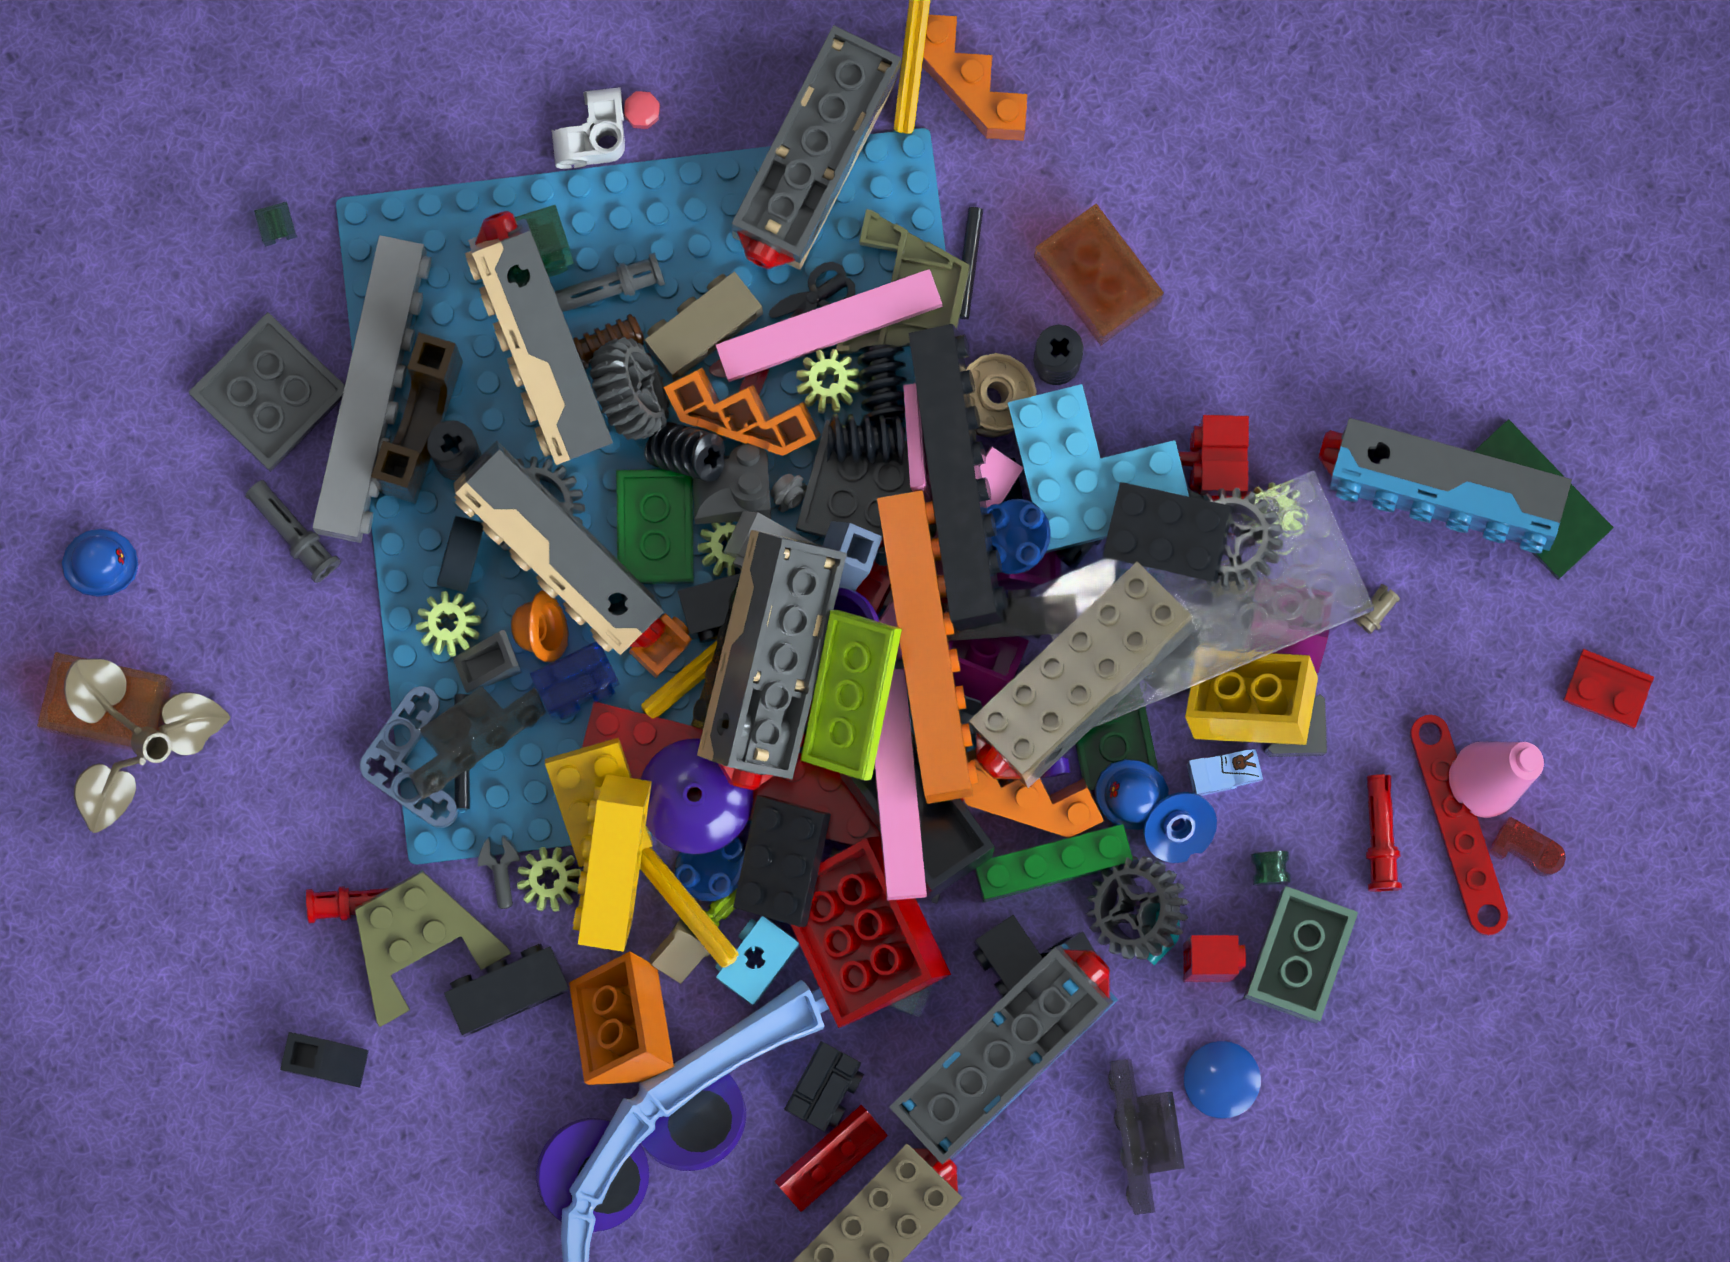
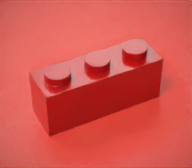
M1191 935L1183 944L1184 982H1230L1246 966L1245 945H1239L1238 935Z

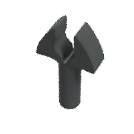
M502 835L505 853L501 856V860L498 861L490 851V838L487 837L479 854L478 867L487 865L493 870L497 905L500 909H507L513 905L508 866L512 861H520V855L514 844L505 835Z

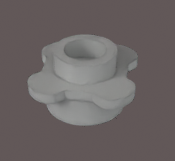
M786 474L774 484L770 495L774 499V503L779 505L778 510L780 512H785L789 508H795L804 499L807 485L802 483L803 478L800 475L794 477L792 474Z

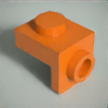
M666 613L660 617L665 623L666 628L661 637L648 648L632 647L629 651L655 678L688 648L692 641L688 635V627L677 617L671 619Z

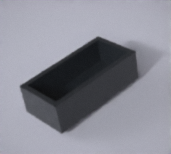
M911 732L926 897L930 900L992 858L995 846L960 798L927 804L916 739ZM875 768L872 780L864 781L840 773L843 782L880 832Z

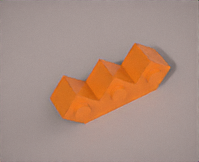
M928 14L922 68L930 74L948 97L967 115L987 139L1024 141L1027 94L990 92L992 55L955 53L957 16Z
M703 367L663 387L680 422L716 432V434L766 449L781 456L816 440L821 435L804 401L771 418L753 384L719 401Z
M976 748L966 753L968 762L975 761L979 781V784L972 785L973 796L963 798L968 806L1067 838H1071L1104 821L1084 778L1049 795L1041 778L1029 788L1019 779H993L976 761Z

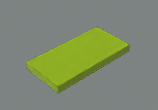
M830 610L801 761L864 781L872 780L902 632L901 628L844 611Z

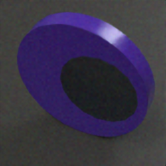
M728 1073L703 1089L669 1117H659L655 1122V1130L641 1142L646 1152L660 1164L680 1171L704 1169L724 1159L738 1144L746 1123L745 1101L735 1080Z
M585 1118L571 1122L555 1132L541 1151L536 1169L538 1192L547 1210L561 1222L562 1209L568 1207L572 1202V1195L569 1189L597 1147L610 1123L609 1120ZM641 1144L635 1148L619 1169L610 1184L602 1204L597 1205L593 1209V1215L596 1218L593 1232L609 1230L622 1224L635 1213L642 1203L649 1183V1165Z

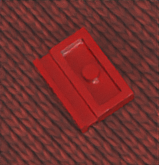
M1583 649L1563 701L1634 729L1647 699L1654 676Z

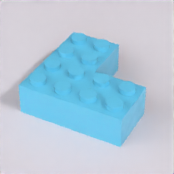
M1082 384L1008 402L1032 503L1036 504L1045 513L1050 524L1051 538L1046 553L1107 538L1120 482L1189 497L1175 440L1100 458Z

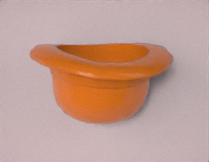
M541 590L534 596L532 602L524 603L515 610L511 620V632L515 642L522 649L533 652L543 662H554L561 658L568 646L569 631L566 617L558 601L550 597L544 590Z

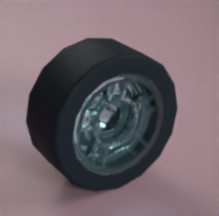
M459 516L454 517L437 580L438 586L461 592L467 591L484 527L481 522Z

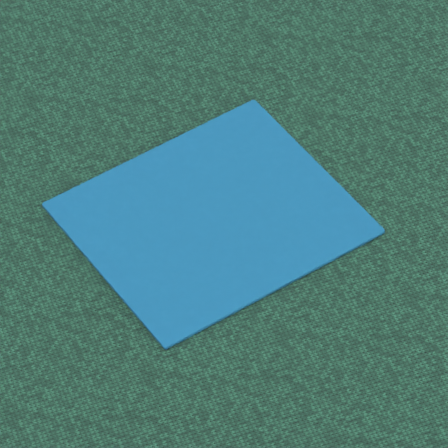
M926 128L914 129L910 134L896 131L869 134L801 270L788 264L771 269L755 265L746 258L741 242L733 238L732 222L771 146L342 197L336 202L352 353L379 235L424 244L427 256L431 257V267L428 278H421L418 292L423 293L422 307L419 315L413 314L410 329L415 330L414 342L411 351L404 352L402 365L408 367L419 332L456 343L463 364L444 421H459L466 424L474 434L481 455L497 440L515 459H522L525 468H530L531 457H537L538 468H543L546 459H551L553 461L552 473L561 465L566 467L567 471L562 480L575 476L577 483L570 490L581 489L583 492V497L573 503L585 505V512L573 514V516L579 517L583 521V526L617 558L616 470L661 469L647 462L644 455L649 437L637 440L626 439L623 434L619 435L616 432L615 426H611L608 423L606 414L602 413L613 441L612 444L555 465L552 455L544 457L534 429L540 426L538 420L530 422L520 394L526 391L525 386H516L509 369L507 358L512 357V353L510 350L502 351L493 323L498 322L496 314L488 316L481 298L479 288L485 285L482 279L474 280L467 263L465 253L471 251L468 240L477 237L483 220L496 213L509 211L514 214L516 222L526 218L554 292L617 271L616 267L621 263L630 265L648 259L649 254L655 252L665 285L659 286L654 284L636 290L635 295L630 297L620 293L592 304L563 312L572 338L577 337L578 340L584 338L583 334L586 332L591 335L596 328H599L600 331L605 329V324L610 323L611 326L615 325L616 320L619 318L622 321L627 320L626 316L632 314L633 317L635 316L644 339L649 337L647 331L654 324L662 319H665L666 322L670 321L679 314L677 308L683 302L693 296L699 299L709 291L706 287L712 280L721 274H725L727 277L735 271L763 308V315L733 337L736 338L788 319L794 312L772 319L769 316V311L779 301L790 295L810 292L808 288L810 273L823 263L835 262L842 265L846 272V277L850 278L855 284V295L891 283L897 252L860 245L859 241L866 209L880 214V217L905 228L912 235L946 251L930 131ZM514 265L510 268L514 271V274H519L523 271L519 268V265ZM833 270L824 272L816 279V286L819 287L837 275V272ZM646 271L634 275L633 278H638L650 274L651 271ZM619 280V281L610 283L609 286H614V285L620 284L621 282H620V280ZM603 286L573 295L572 299L601 290ZM843 288L825 301L834 303L842 300L847 295V288ZM643 341L645 353H648L649 351L646 348L645 341ZM837 344L821 349L825 359H830V353L832 349L837 348ZM910 346L903 347L905 352L894 356V360L906 363V367L895 371L896 375L907 378V382L897 386V390L904 391L903 385L916 383ZM716 350L680 378L703 367L720 401L738 392L745 377L728 382L727 378H719L710 374V366L720 359ZM816 352L770 368L759 395L770 418L805 401L806 397L810 394H798L797 386L804 382L797 379L796 374L798 370L809 371L803 364V360L806 357L811 358L815 363L818 362ZM864 353L838 354V362L846 356L852 359L847 369L857 368L859 372L865 369L857 363L858 357ZM651 355L653 363L658 365L660 376L663 377L664 387L672 383L673 381ZM589 364L590 367L585 371L592 386L593 379L590 376V370H592V367ZM408 369L403 387H396L394 402H398L397 417L394 425L388 424L385 438L390 439V443L393 442L398 432L408 401L411 386V376ZM827 374L824 380H818V382L822 381V386L825 389H829L831 383L838 384L839 382H834V375ZM858 377L851 380L858 383L860 387L866 384V382L861 381ZM860 390L855 393L848 392L853 398V403L850 406L838 400L840 412L834 413L831 403H826V410L823 414L818 412L819 401L817 400L812 406L807 407L821 434L816 440L784 456L764 449L768 456L770 493L774 484L786 474H792L794 477L800 475L803 478L802 483L808 486L826 419L831 420L833 414H838L841 424H845L848 415L853 414L856 425H860L863 416L870 413L861 408V402L868 397L862 396ZM904 399L899 400L898 405L905 406ZM670 402V406L667 408L669 418L666 422H673L716 434V432L680 422ZM904 413L899 418L903 420L901 424L902 427H905L904 440L907 441L906 417ZM719 435L725 446V456L730 455L737 446L745 444ZM455 447L449 450L454 455L460 452ZM432 458L416 504L379 492L377 498L371 497L369 506L370 512H373L372 536L392 714L407 693L418 686L432 689L440 701V710L403 763L449 794L454 801V695L469 694L470 809L458 810L457 818L450 826L436 828L402 805L408 859L412 864L420 865L477 858L487 837L490 838V851L492 855H501L505 853L502 835H505L514 844L518 852L539 850L541 847L550 849L572 846L545 766V759L582 748L594 701L646 714L642 710L641 704L716 640L700 643L699 638L692 640L688 648L655 678L629 653L632 647H628L621 655L613 648L609 652L605 651L592 637L593 634L590 631L592 627L586 621L580 626L565 611L566 607L563 605L565 600L557 595L555 599L564 612L569 631L568 646L563 655L554 662H543L533 652L522 649L515 642L511 632L512 616L519 606L532 602L534 596L543 589L537 583L538 579L536 576L538 574L532 568L525 572L510 557L509 549L504 551L501 548V544H496L484 530L467 591L461 592L437 585L454 517L459 516L481 523L483 520L477 514L470 518L455 503L456 499L454 496L456 494L453 483L456 480L443 477L437 471ZM540 480V483L559 502H565L562 493L554 485ZM770 495L771 520L815 544L823 545L825 538L796 530L804 499L795 508H789L785 512H780L778 510L779 505L774 503V499ZM694 497V583L643 584L660 601L664 613L671 619L677 617L686 626L687 623L678 590L728 577V568L725 567L718 577L713 575L717 562L707 567H704L702 564V559L710 553L698 552V544L709 542L701 537L700 532L702 529H707L714 533L715 530L712 528L711 523L695 524ZM722 522L720 523V525L724 526L726 525V523ZM726 540L721 543L724 550L728 544ZM877 552L875 557L876 563L880 566L888 565L886 554ZM734 568L735 575L741 573L740 568ZM443 591L448 592L450 603L453 602L457 593L463 594L464 602L462 606L469 602H473L476 606L474 612L469 616L476 615L481 618V624L469 627L479 633L478 639L466 636L465 640L470 648L495 633L505 630L522 673L479 690L466 693L454 663V657H450L448 654L447 645L444 646L440 655H436L433 652L435 641L427 646L422 644L421 639L428 632H418L416 624L428 620L421 618L418 615V610L421 608L431 612L432 608L429 606L427 598L431 596L437 604L442 603L441 592ZM613 593L610 595V603L620 602L622 600L621 594ZM881 608L878 619H880L885 609ZM447 616L441 620L443 627H439V630L447 628L450 632L456 628L454 621H458V618L450 620ZM460 643L455 645L456 656L465 651ZM718 667L660 715L659 718L703 729ZM426 695L423 699L415 697L413 703L416 705V710L411 717L406 711L401 715L402 718L409 720L416 729L422 724L415 720L421 710L429 712L432 708L428 703L430 696ZM404 725L394 727L396 746L407 744L411 738L410 729ZM912 725L911 732L915 736L914 727ZM972 738L973 746L966 747V753L976 748V739ZM800 747L799 753H802L803 747ZM406 778L400 782L401 797L412 799L418 795L420 785L416 779ZM427 789L424 800L416 805L415 808L421 810L424 803L434 811L433 819L437 820L440 816L447 818L450 814L446 809L448 802L444 800L441 804L435 803L428 797L434 791Z

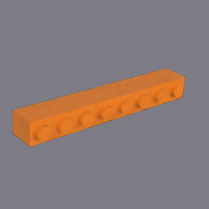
M923 490L877 498L897 627L902 629L900 645L924 795L927 804L973 796L972 785L979 784L976 763L975 761L968 762L966 747L973 746L969 723H961L959 711L967 709L963 686H955L953 672L960 671L957 648L949 649L947 635L954 634V627L950 620L949 612H943L941 598H947L944 575L937 576L935 563L936 561H942L939 538L931 539L929 526L936 524L933 501L925 502Z

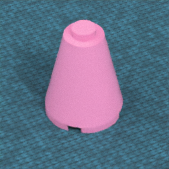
M1475 742L1464 747L1456 760L1452 762L1449 770L1450 787L1456 800L1459 803L1463 802L1472 810L1470 813L1483 818L1496 817L1507 812L1538 778L1544 767V759L1540 750L1528 742Z

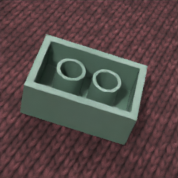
M1285 886L1279 894L1243 998L1314 1024L1320 1022L1358 912Z

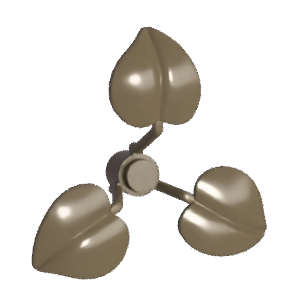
M101 658L77 659L67 671L64 683L65 699L70 711L77 718L88 723L98 722L107 711L134 733L131 738V748L137 754L136 757L115 762L111 769L100 763L91 765L77 778L74 786V800L88 829L93 833H97L107 828L126 811L128 805L132 802L136 791L135 778L129 772L120 770L121 768L135 764L144 765L146 760L152 763H160L168 758L171 750L185 756L198 753L203 749L208 738L218 732L230 720L229 714L215 701L203 695L181 692L170 697L161 707V718L165 725L160 726L158 731L147 726L140 728L113 707V705L123 699L126 692V677L121 668L113 662Z

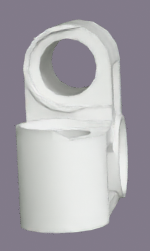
M620 87L583 92L585 105H588L589 112L587 123H583L581 126L552 130L555 166L557 168L571 169V165H574V168H581L591 164L610 163L618 160L625 151L624 114ZM610 135L617 139L616 144L608 149L600 147L598 145L599 140L603 136Z

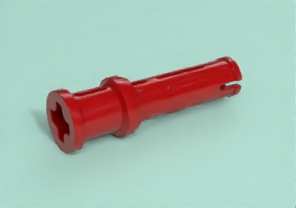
M1369 775L1366 777L1371 847L1366 852V859L1370 860L1371 883L1368 884V891L1402 890V883L1398 882L1397 859L1401 856L1398 847L1395 846L1393 834L1391 775Z
M341 886L337 891L314 892L313 889H306L308 923H315L316 919L340 917L341 921H347L351 918V915H356L355 907L389 888L350 891L349 888Z

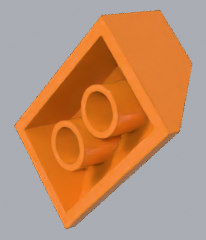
M629 951L569 982L584 1083L598 1085L643 1082L674 1067L658 969L653 967L650 962Z

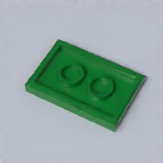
M664 469L616 470L617 559L642 584L694 583L693 477Z

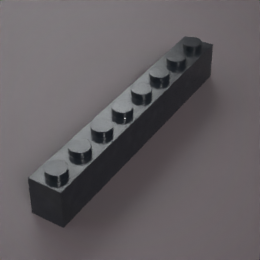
M953 324L909 333L950 620L958 631L1003 623L1002 610L1007 609L1008 604L1004 587L998 586L997 573L1002 572V563L998 550H993L991 537L997 535L996 524L993 514L987 513L986 501L991 500V490L988 479L986 477L982 478L980 465L986 464V457L982 442H977L975 429L980 428V417L977 407L971 406L970 393L975 392V384L971 370L966 371L964 359L970 357L966 335H960Z

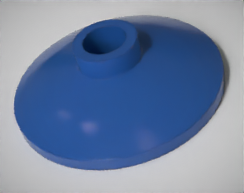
M1178 792L1163 798L1153 807L1145 820L1143 836L1146 846L1155 857L1169 863L1186 862L1192 854L1203 853L1211 844L1217 829L1215 810L1204 797L1192 792ZM1180 819V823L1177 826H1171L1174 821Z

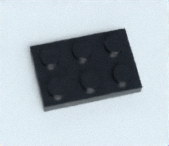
M1120 482L1102 557L1129 564L1138 562L1143 567L1216 583L1234 507Z
M757 795L733 908L798 927H806L831 814L769 796Z

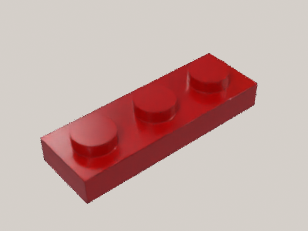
M860 1105L774 1182L797 1209L802 1212L888 1135L871 1114Z

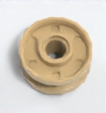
M998 353L981 356L966 367V371L971 370L975 384V392L970 393L971 406L977 407L980 417V428L975 429L976 435L990 438L1004 436L1014 430L1008 402L1036 396L1037 391L1034 379L1025 365L1011 356ZM987 388H994L999 392L1001 403H994L988 398Z

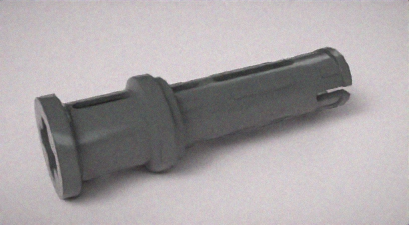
M655 252L649 254L648 259L630 265L621 263L616 267L617 271L555 291L562 312L592 304L620 293L630 297L635 295L636 290L654 284L659 286L665 285ZM646 271H651L650 274L638 278H633L634 275ZM619 280H620V282H621L620 284H617V285H614V286H609L610 283H613V282H616V281H619ZM603 286L601 290L572 299L573 295Z
M264 480L257 482L246 492L247 495L245 497L255 505L291 546L289 549L290 555L294 559H300L312 573L311 579L315 583L321 582L340 565L341 560L337 556L332 557L319 542L320 536L316 532L307 531L266 485Z

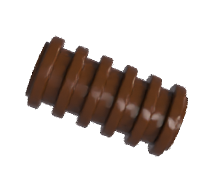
M632 314L626 316L627 320L624 321L619 318L616 320V324L612 326L610 323L605 324V329L600 331L599 328H596L591 335L586 332L583 334L584 338L582 339L573 338L585 370L590 367V359L593 358L594 351L609 341L625 337L626 339L632 338L637 344L644 345L643 341L645 339L635 316L633 317Z

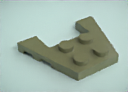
M866 209L859 241L860 245L897 252L891 282L930 269L943 307L838 343L836 348L838 354L859 353L860 351L858 350L860 348L872 345L888 344L907 347L910 346L909 333L948 324H953L957 329L970 265L932 243L925 242L912 235L905 228L880 217V214Z
M423 870L355 907L375 1016L379 1027L410 1011L391 975L460 936L463 938L480 970L511 954L507 945L492 934L486 926L473 917Z

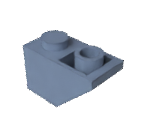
M831 521L822 546L847 553L839 587L855 591L870 573L883 536L851 523Z

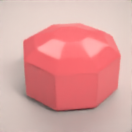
M636 91L625 100L624 117L633 128L648 129L659 120L660 103L651 92Z

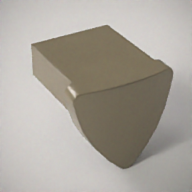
M680 919L649 959L653 967L681 984L704 957H708L710 953L683 920Z

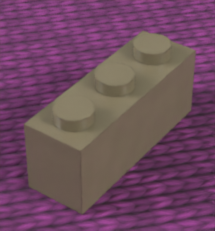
M735 271L727 277L725 274L716 277L707 285L708 292L699 299H696L694 296L687 299L677 308L678 315L668 322L665 319L660 320L647 331L649 337L645 339L646 348L673 382L716 351V344L730 340L763 315L762 305Z

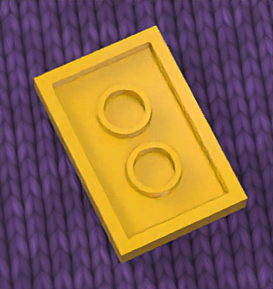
M619 738L545 759V766L579 867H583L585 863V858H582L583 847L590 826V822H587V817L595 786L602 787L606 774L632 778ZM647 826L645 827L643 849L653 847V841Z

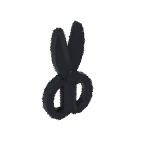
M835 262L823 263L810 273L808 279L810 292H801L782 299L769 311V316L773 319L794 312L789 317L792 318L815 310L818 305L823 307L832 304L825 300L845 287L847 288V295L843 299L855 295V284L850 278L846 277V272L842 265ZM832 270L837 272V275L819 287L816 286V279L821 274Z

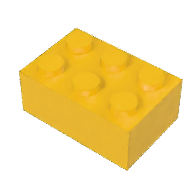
M1198 650L1185 714L1194 739L1306 745L1318 681L1310 655Z

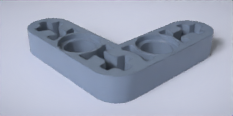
M418 686L407 693L364 753L360 761V771L368 782L428 824L436 828H445L450 826L458 815L454 799L403 763L440 710V701L436 693L428 687ZM428 695L430 696L428 703L432 708L429 712L425 710L419 712L415 720L422 724L416 729L409 720L402 718L401 715L406 711L411 717L416 710V705L413 703L414 698L423 699ZM397 725H404L411 732L409 742L403 746L393 745L389 739L391 729ZM381 757L385 758L384 766L394 774L397 767L402 769L394 777L390 788L384 786L390 780L383 774L378 772L374 777L370 775L372 768L368 763L371 759L379 761ZM413 778L418 781L420 790L417 796L412 799H405L399 795L398 786L403 779ZM427 789L434 791L428 797L435 803L441 804L444 800L448 802L446 809L450 814L447 818L440 816L437 820L433 819L434 811L424 803L421 810L415 808L416 805L424 800Z

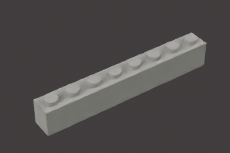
M379 235L312 527L316 534L361 543L363 533H370L373 522V512L369 511L371 497L377 498L379 495V490L373 482L371 475L382 442L390 443V439L385 438L388 424L394 425L397 417L398 402H394L396 387L402 388L406 377L407 366L402 365L404 352H410L414 342L415 330L410 329L413 314H420L423 302V293L418 292L421 278H428L431 267V257L427 256L424 244Z

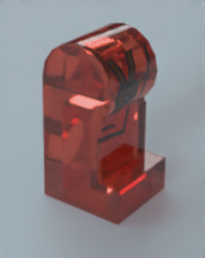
M1508 817L1505 820L1488 851L1489 854L1500 860L1505 858L1509 852L1529 863L1532 871L1540 876H1551L1560 871L1566 860L1565 851L1557 842L1512 817Z

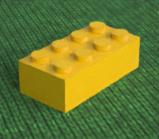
M606 774L602 787L595 786L587 817V822H590V826L583 847L582 858H585V863L578 884L580 900L575 910L573 930L579 931L578 945L624 952L634 914L652 781Z

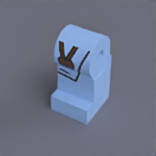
M1256 749L1205 759L1189 760L1187 763L1193 793L1201 796L1235 789L1237 786L1263 780Z

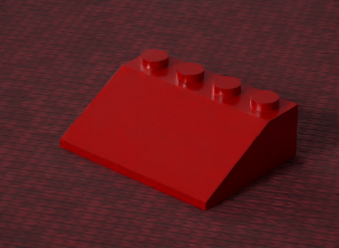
M881 836L865 838L820 863L807 926L798 927L791 925L838 1028L911 996L951 975L916 898L887 900Z

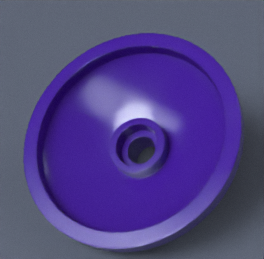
M685 739L663 748L650 760L641 776V780L652 781L646 819L648 830L667 847L688 854L709 853L729 844L744 829L753 807V790L730 785L718 763L697 756L701 739ZM694 787L699 788L702 792V797L697 802H692L687 797L688 791Z

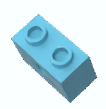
M764 916L758 922L751 919L738 937L743 942L737 948L739 954L736 958L737 960L726 968L721 967L718 963L715 966L720 971L716 979L753 1007L800 946L799 942ZM755 949H759L763 952L761 958L765 962L761 968H757V965H755V969L748 968L746 953L749 950L755 953Z

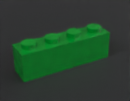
M1124 824L990 858L974 869L982 901L985 903L1101 873V870H1112L1113 866L1125 865L1126 857H1129L1132 861L1133 858Z

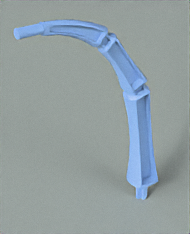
M799 980L745 1019L675 1062L674 1067L640 1082L639 1091L635 1097L622 1099L597 1147L569 1189L572 1195V1202L568 1207L562 1209L561 1245L563 1262H589L590 1241L596 1221L593 1209L597 1205L602 1204L610 1184L619 1169L635 1148L655 1130V1122L659 1117H669L703 1089L742 1064L780 1045L824 1029L825 1026L820 1013L828 1010L829 1007L820 988L811 992L803 980Z

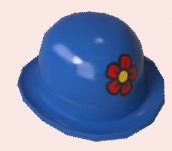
M105 529L86 531L75 537L65 549L62 559L63 574L70 586L82 594L96 597L113 595L124 590L135 579L139 565L136 550L130 541L117 532Z
M1124 759L1111 763L1100 773L1095 786L1096 802L1102 814L1113 824H1124L1125 829L1131 830L1143 829L1145 820L1153 807L1160 800L1169 796V788L1164 777L1153 766L1139 760Z

